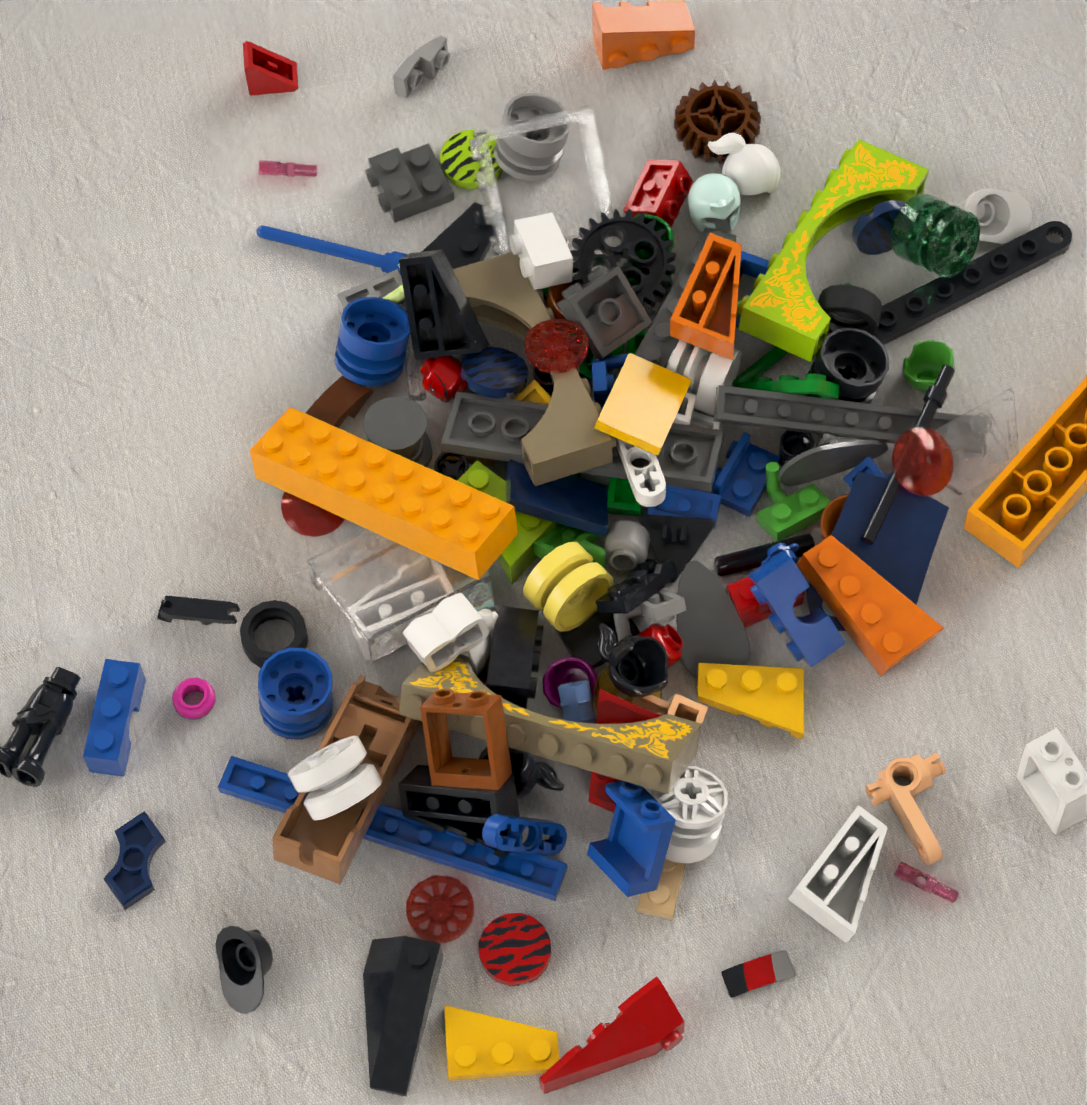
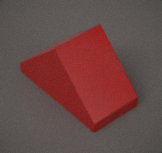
M247 40L243 43L244 71L250 96L294 92L298 89L297 62Z

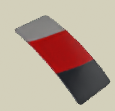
M785 950L741 963L721 972L731 998L796 976Z

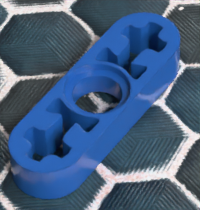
M494 814L485 822L482 837L486 845L502 851L554 856L564 848L567 832L563 825L546 819ZM526 827H528L529 833L527 839L524 843H522L521 838L523 831ZM507 829V836L501 835L500 831ZM543 834L549 835V840L546 839L543 841Z

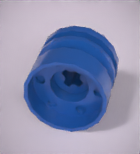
M365 297L350 302L343 309L334 358L337 370L346 379L359 385L375 387L395 382L403 371L410 335L407 312L400 305L378 297Z
M287 648L275 652L264 662L258 675L260 714L264 724L274 734L285 739L302 740L316 735L329 722L333 710L332 674L328 663L319 654L305 648Z

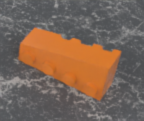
M832 535L804 553L797 563L799 569L880 677L932 641L944 629V627Z

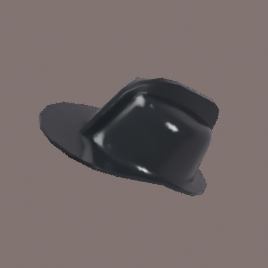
M228 926L223 928L217 935L215 944L221 986L229 1006L237 1012L247 1014L255 1011L261 1004L264 995V976L270 970L273 962L272 950L266 939L261 936L259 930L245 931L237 926Z

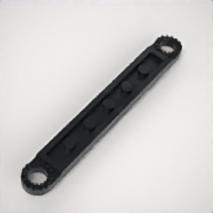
M1059 221L1047 222L883 305L879 326L873 336L885 345L1049 262L1053 257L1061 253L1064 254L1071 244V229ZM1058 232V235L1061 234L1064 241L1052 243L1048 241L1046 235Z

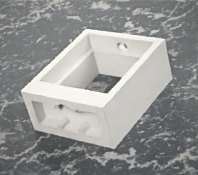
M1055 728L1026 744L1016 778L1053 833L1057 835L1087 817V771L1059 730ZM1065 760H1071L1073 765H1066Z

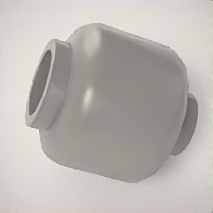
M621 520L613 523L607 530L603 546L606 551V561L618 571L628 572L637 569L638 564L646 561L650 545V535L644 526L631 520Z

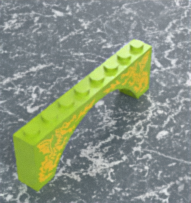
M860 139L857 140L851 150L847 148L840 159L839 168L830 171L824 190L818 189L815 193L810 210H804L801 213L795 232L789 231L786 235L782 251L780 253L775 252L772 255L766 274L761 273L757 277L751 296L745 295L737 311L741 315L739 330L812 362L821 344L827 337L831 318L821 308L810 289L806 273V260L810 252L831 230L849 220L861 217L864 214L869 215L873 213L874 210L872 208L879 203L900 200L907 203L913 209L924 192L929 169Z

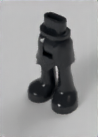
M56 667L51 677L44 678L43 684L33 692L25 706L17 713V717L12 722V725L15 727L13 733L4 746H0L1 775L10 778L13 774L18 782L27 786L37 787L41 785L45 776V771L42 768L44 759L55 736L62 733L72 711L73 700L77 696L75 688L81 679L77 674L64 668ZM30 735H37L26 756L19 760Z

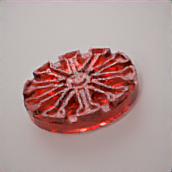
M550 319L540 322L530 329L525 337L524 347L526 358L532 366L535 365L540 371L566 373L569 369H576L584 362L588 354L589 344L586 332L578 324L564 319Z
M432 875L419 882L411 890L406 901V915L410 927L419 937L435 943H446L459 938L468 930L474 917V902L469 889L460 880L447 875ZM439 883L446 884L442 895L440 894ZM431 886L434 896H431L424 888ZM456 887L460 890V892L450 897L453 888ZM416 896H419L427 903L414 902ZM464 899L468 901L467 905H455ZM414 911H425L417 917L412 916ZM455 914H465L467 917L465 920H460ZM429 920L427 928L422 930L420 925ZM451 922L457 927V930L450 931L447 924ZM437 925L441 926L442 932L440 935H434Z

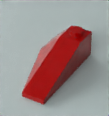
M657 976L618 1006L621 1012L611 1024L609 1022L598 1024L592 1030L593 1033L586 1040L588 1044L583 1049L580 1045L573 1047L539 1077L540 1089L544 1094L656 1055L663 1048L669 1051L681 1042L685 1021Z

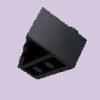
M442 249L410 253L399 259L415 360L479 353L490 345Z

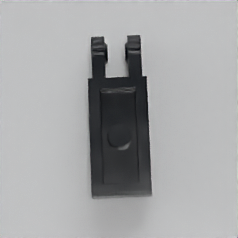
M646 559L645 562L638 564L637 570L629 573L627 579L620 584L609 587L607 589L608 592L595 601L598 612L628 614L664 588L675 577V562L670 559H664L657 563L653 559Z

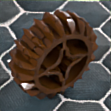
M714 80L712 86L709 87L702 82L699 86V91L690 88L688 96H682L680 105H677L675 109L674 129L678 142H683L685 151L692 150L694 158L704 155L706 162L711 157H715L721 163L723 157L729 155L713 153L708 147L709 141L714 142L728 133H736L744 138L746 144H755V138H758L760 134L759 124H761V115L758 112L757 101H752L750 92L742 94L740 85L733 89L730 88L728 81L724 86H718V83ZM715 116L718 117V123H720V127H717V120H715Z

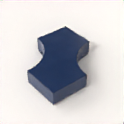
M145 811L115 830L120 845L119 857L114 868L103 878L124 910L155 890L149 874L150 863L155 852L165 843L164 837Z

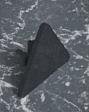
M645 514L639 518L641 525L649 532L650 544L658 561L670 559L675 562L676 574L669 583L677 581L685 565L692 560L715 527V523L711 519Z

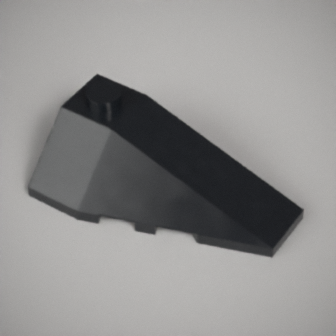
M408 936L372 940L363 972L371 1089L407 1097L443 961L440 943Z

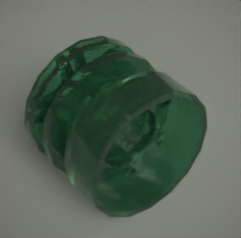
M923 193L910 198L902 206L895 218L891 231V245L894 253L899 258L914 265L922 266L927 271L934 272L936 275L948 278L959 274L969 264L976 252L980 239L978 218L972 212L963 210L956 205H949L942 199Z

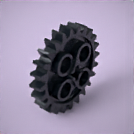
M614 209L613 218L609 219L604 212H601L600 223L590 218L588 223L590 230L583 227L579 228V236L582 239L573 238L572 246L576 250L570 251L573 261H575L573 262L572 273H577L572 277V285L579 282V284H582V287L589 282L587 275L592 272L591 269L593 267L604 265L607 269L618 266L617 262L624 258L627 260V263H624L620 269L626 279L633 278L638 281L639 286L634 288L633 291L642 306L644 307V302L646 301L650 306L654 307L656 303L654 294L664 298L666 291L662 286L671 287L672 279L668 275L675 274L676 266L669 263L675 261L676 253L667 252L672 248V240L662 241L666 230L654 231L656 226L655 219L645 224L644 213H641L637 219H633L631 209H628L625 217H620L618 210ZM614 236L619 238L622 243L619 246L611 247L605 243V239ZM640 249H646L651 252L652 257L643 260L638 258L635 252ZM599 250L602 254H595L594 252ZM647 270L649 271V274L645 275L641 271Z

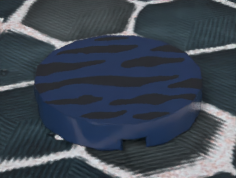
M890 200L879 203L872 208L874 210L873 213L868 216L864 214L858 219L853 227L852 238L860 252L866 255H878L888 252L903 243L914 230L917 219L913 210L904 201Z
M486 347L479 353L466 354L462 361L460 376L462 380L465 379L468 382L467 387L477 394L491 398H505L507 393L514 392V395L524 389L528 377V367L525 361L516 353L504 348Z

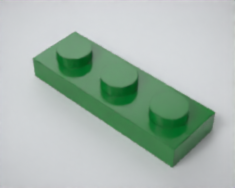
M806 374L805 379H799V377L791 375H780L779 381H773L772 378L752 377V382L738 383L739 388L827 399H838L840 386L826 381V376L821 374Z

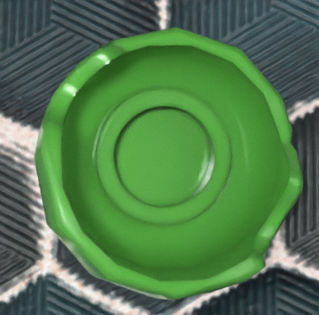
M934 340L914 344L912 353L908 358L905 357L902 370L905 382L917 391L927 392L928 387L934 385L943 365L954 368L952 349L945 343Z

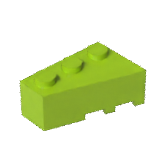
M478 460L457 480L506 502V481ZM515 511L518 535L497 558L511 584L538 558V556L534 555V543L556 527L555 522Z

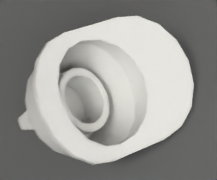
M993 188L981 189L970 194L963 202V205L957 206L967 233L972 238L981 241L1006 244L1027 233L1032 223V210L1029 202L1022 195L1010 191Z

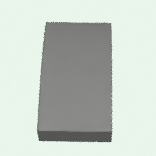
M439 36L429 41L403 62L393 75L395 94L407 99L412 89L419 87L423 76L433 80L439 70L445 69L450 58L446 37Z

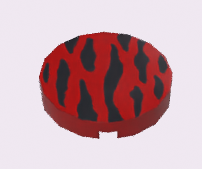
M522 913L504 914L493 919L483 930L478 943L479 958L485 972L496 982L508 986H520V984L537 980L547 969L551 958V942L545 927L534 917Z

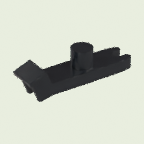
M165 596L164 600L161 601L157 619L170 623L172 619L200 621L203 625H210L212 623L236 624V617L229 614L231 612H239L240 608L238 604L227 601Z

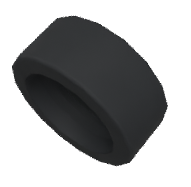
M843 284L829 286L822 290L818 303L831 318L828 329L829 334L837 329L850 327L864 330L871 335L875 334L882 311L881 300L875 294L861 287Z
M277 600L261 602L251 608L242 620L240 636L244 652L249 660L260 668L275 653L259 649L254 642L255 630L259 625L268 620H285L294 628V640L284 649H306L308 635L304 618L297 608L287 602Z

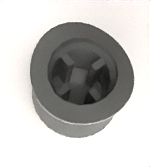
M404 397L383 398L372 404L366 411L363 419V427L369 438L368 441L427 467L432 458V446L425 432L427 417L423 408L415 401Z

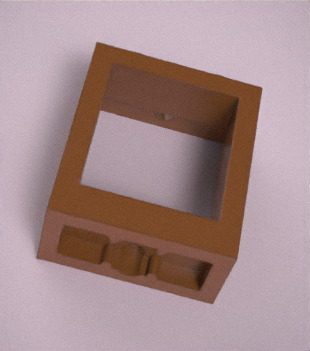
M440 689L434 691L420 706L432 786L499 790L512 775L502 696L490 695L485 691L457 693L452 689ZM446 713L483 716L489 759L452 757Z

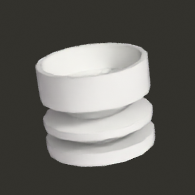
M679 340L676 348L671 353L666 369L691 379L692 381L687 393L696 394V411L714 417L716 388L719 385L733 387L732 382L738 375L742 353L734 348L733 360L715 353H711L709 356L707 350Z
M688 766L669 794L652 790V796L676 819L665 859L672 862L689 864L704 860L715 850L728 805V792L722 781L711 772L696 766Z

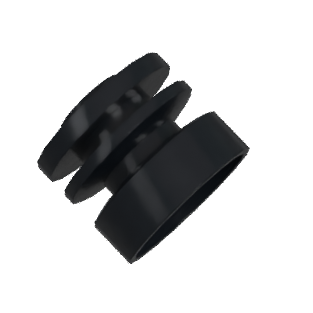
M851 327L837 329L828 334L821 344L808 374L825 375L826 381L840 385L839 397L835 400L871 404L889 370V356L884 345L868 332Z

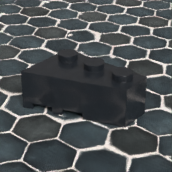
M497 605L496 613L498 618L494 624L486 687L495 694L501 695L503 699L526 709L528 698L535 699L538 678L531 677V672L538 673L541 652L534 651V646L542 645L544 626L537 625L538 610Z
M417 765L398 783L404 817L442 833L446 830L464 837L463 842L473 846L479 843L495 850L494 855L503 859L511 852L486 845L482 837V831L487 819L494 814L520 816L514 774L508 778L499 790L432 786L429 766ZM501 830L500 834L507 836L508 830Z

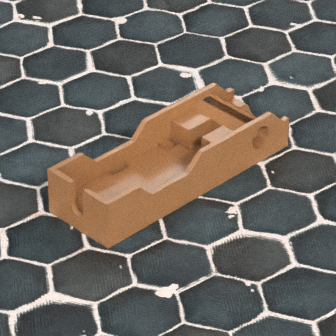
M360 675L356 682L351 684L317 751L339 740L356 735L367 752L360 764L374 765L382 779V783L373 793L360 802L333 816L317 821L310 817L303 804L310 792L299 793L294 805L287 808L272 838L274 860L332 882L342 883L421 723L419 720L399 715L401 697L391 695L381 686L365 681V676Z

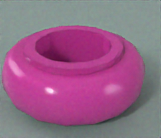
M188 678L180 682L172 695V703L176 712L188 719H200L206 716L213 709L216 702L215 691L212 685L200 678ZM197 691L204 695L203 700L197 705H187L184 703L185 697L191 692Z

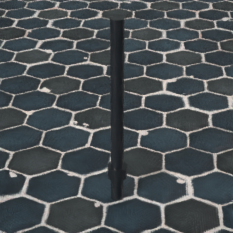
M943 365L934 385L929 386L923 398L925 404L860 538L866 544H874L937 409L942 408L947 398L946 390L955 373L954 368L951 366Z

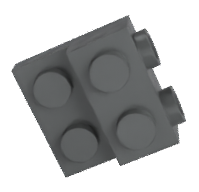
M429 143L401 153L397 147L368 158L369 168L365 169L367 179L372 188L377 186L380 192L377 195L379 204L384 213H390L394 223L454 200V193Z
M603 265L587 275L588 283L581 287L578 282L562 292L564 299L557 303L573 332H581L596 359L605 357L652 324L650 317L619 266L606 270Z

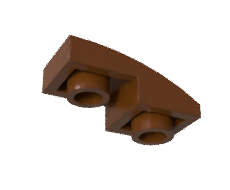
M342 376L322 393L306 411V414L339 428L348 415L355 418L374 391L367 386L356 384Z

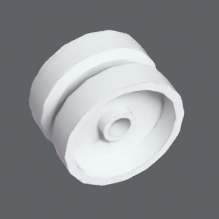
M358 736L347 737L322 748L298 763L288 773V777L297 792H310L303 804L314 821L328 818L348 809L373 793L381 785L382 779L375 766L367 763L360 764L367 752Z

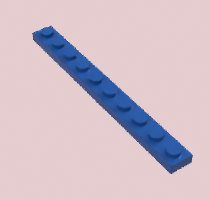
M234 756L230 757L218 785L220 793L285 813L287 808L294 805L300 793L295 790L287 773ZM380 804L363 838L553 901L557 899L568 869L567 863L539 854L511 851L503 859L494 855L495 850L479 843H476L474 846L463 842L464 837L448 830L442 833L404 817L402 810Z

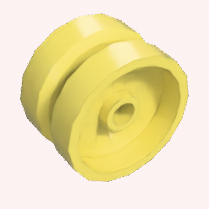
M567 542L548 553L534 567L526 579L523 592L524 597L536 609L544 611V617L555 629L560 632L570 631L580 626L597 612L598 609L595 601L606 594L609 587L613 586V577L597 562L593 563V557L578 542Z

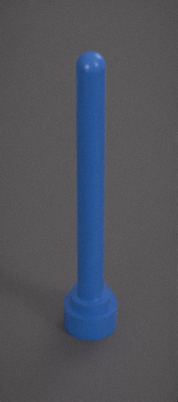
M264 225L259 226L256 230L257 236L263 239L379 267L382 272L386 273L398 269L401 275L398 266L399 259L407 255L397 251L381 255Z

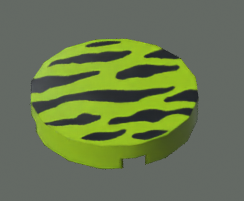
M477 129L463 130L450 136L443 144L440 152L441 169L445 177L447 176L455 186L469 190L484 188L490 185V181L494 180L495 177L497 179L503 170L497 164L494 156L497 138L486 131Z

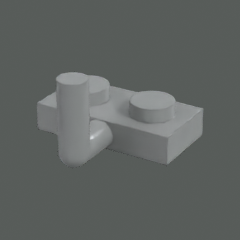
M661 589L628 614L613 613L618 642L623 637L631 635L628 619L644 616L655 623L669 622L675 618L674 615L687 611L684 597Z

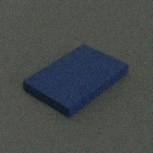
M512 459L509 460L506 465V503L513 505L515 511L596 535H605L608 529L606 485L570 475L534 486L525 465Z

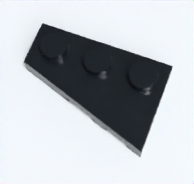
M474 202L422 252L442 249L452 269L483 261L505 221V214Z

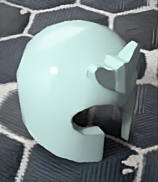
M717 173L705 174L698 178L688 193L689 215L695 227L701 232L705 228L716 229L715 223L707 222L704 218L711 217L725 220L734 211L729 218L731 231L738 223L741 204L737 185L730 177Z

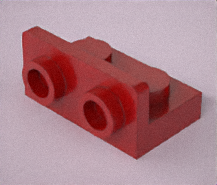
M648 159L623 209L624 213L626 214L628 209H631L632 218L641 213L657 216L672 227L693 183L682 162L677 160Z

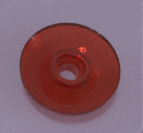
M917 427L904 432L896 441L892 452L893 470L898 481L906 490L915 495L930 496L936 494L947 486L952 477L954 464L951 449L946 440L932 429ZM927 455L930 458L931 465L927 461Z
M284 492L281 500L283 518L292 530L301 535L316 537L329 534L336 530L345 520L290 493Z

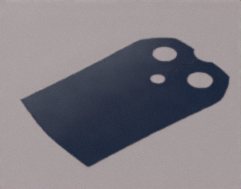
M858 471L831 535L917 605L930 560L949 507L914 488L901 484L874 544H866L860 538L888 479ZM809 582L810 587L807 589L809 611L812 613L818 608L823 610V599ZM829 616L838 631H846L835 616Z

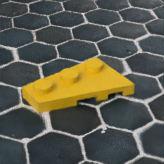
M698 663L697 701L734 715H745L760 721L759 724L769 728L775 726L791 732V736L799 739L803 738L804 669Z
M444 1005L449 1081L544 1074L559 1060L557 1032Z

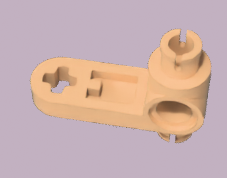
M933 753L925 759H922L918 754L910 758H897L891 761L886 769L878 772V781L865 785L868 798L873 797L870 801L873 806L876 807L886 800L889 801L920 858L927 866L942 860L943 856L936 837L914 799L918 793L933 787V778L946 774L943 762H937L940 759L937 753ZM903 776L909 779L911 784L901 786L895 783L893 779Z

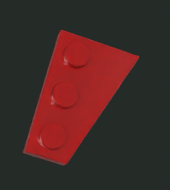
M599 688L596 724L633 723L662 716ZM591 772L588 802L614 813L616 803L605 792L606 784L621 780Z

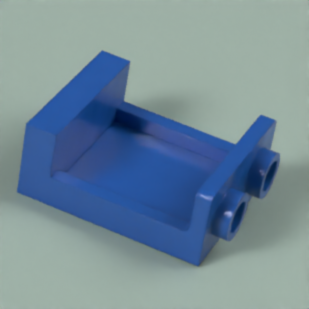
M622 780L606 784L605 792L616 803L608 838L590 842L587 855L627 897L657 890L676 819L644 787Z

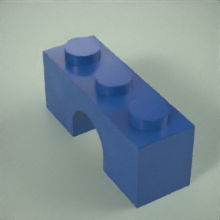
M782 551L748 575L754 584L749 588L761 606L766 603L770 608L772 614L768 618L779 634L784 631L790 639L786 646L797 662L803 659L810 667H813L846 644L829 615L820 608L806 616L798 617L794 615L793 605L795 599L810 586L793 559Z
M105 659L83 753V758L89 772L125 776L132 745L129 738L131 715L133 711L139 712L146 682L140 663Z

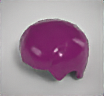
M578 657L560 659L553 662L542 678L543 693L551 705L562 709L558 687L570 682L587 680L590 684L591 695L595 698L599 690L598 674L589 662Z

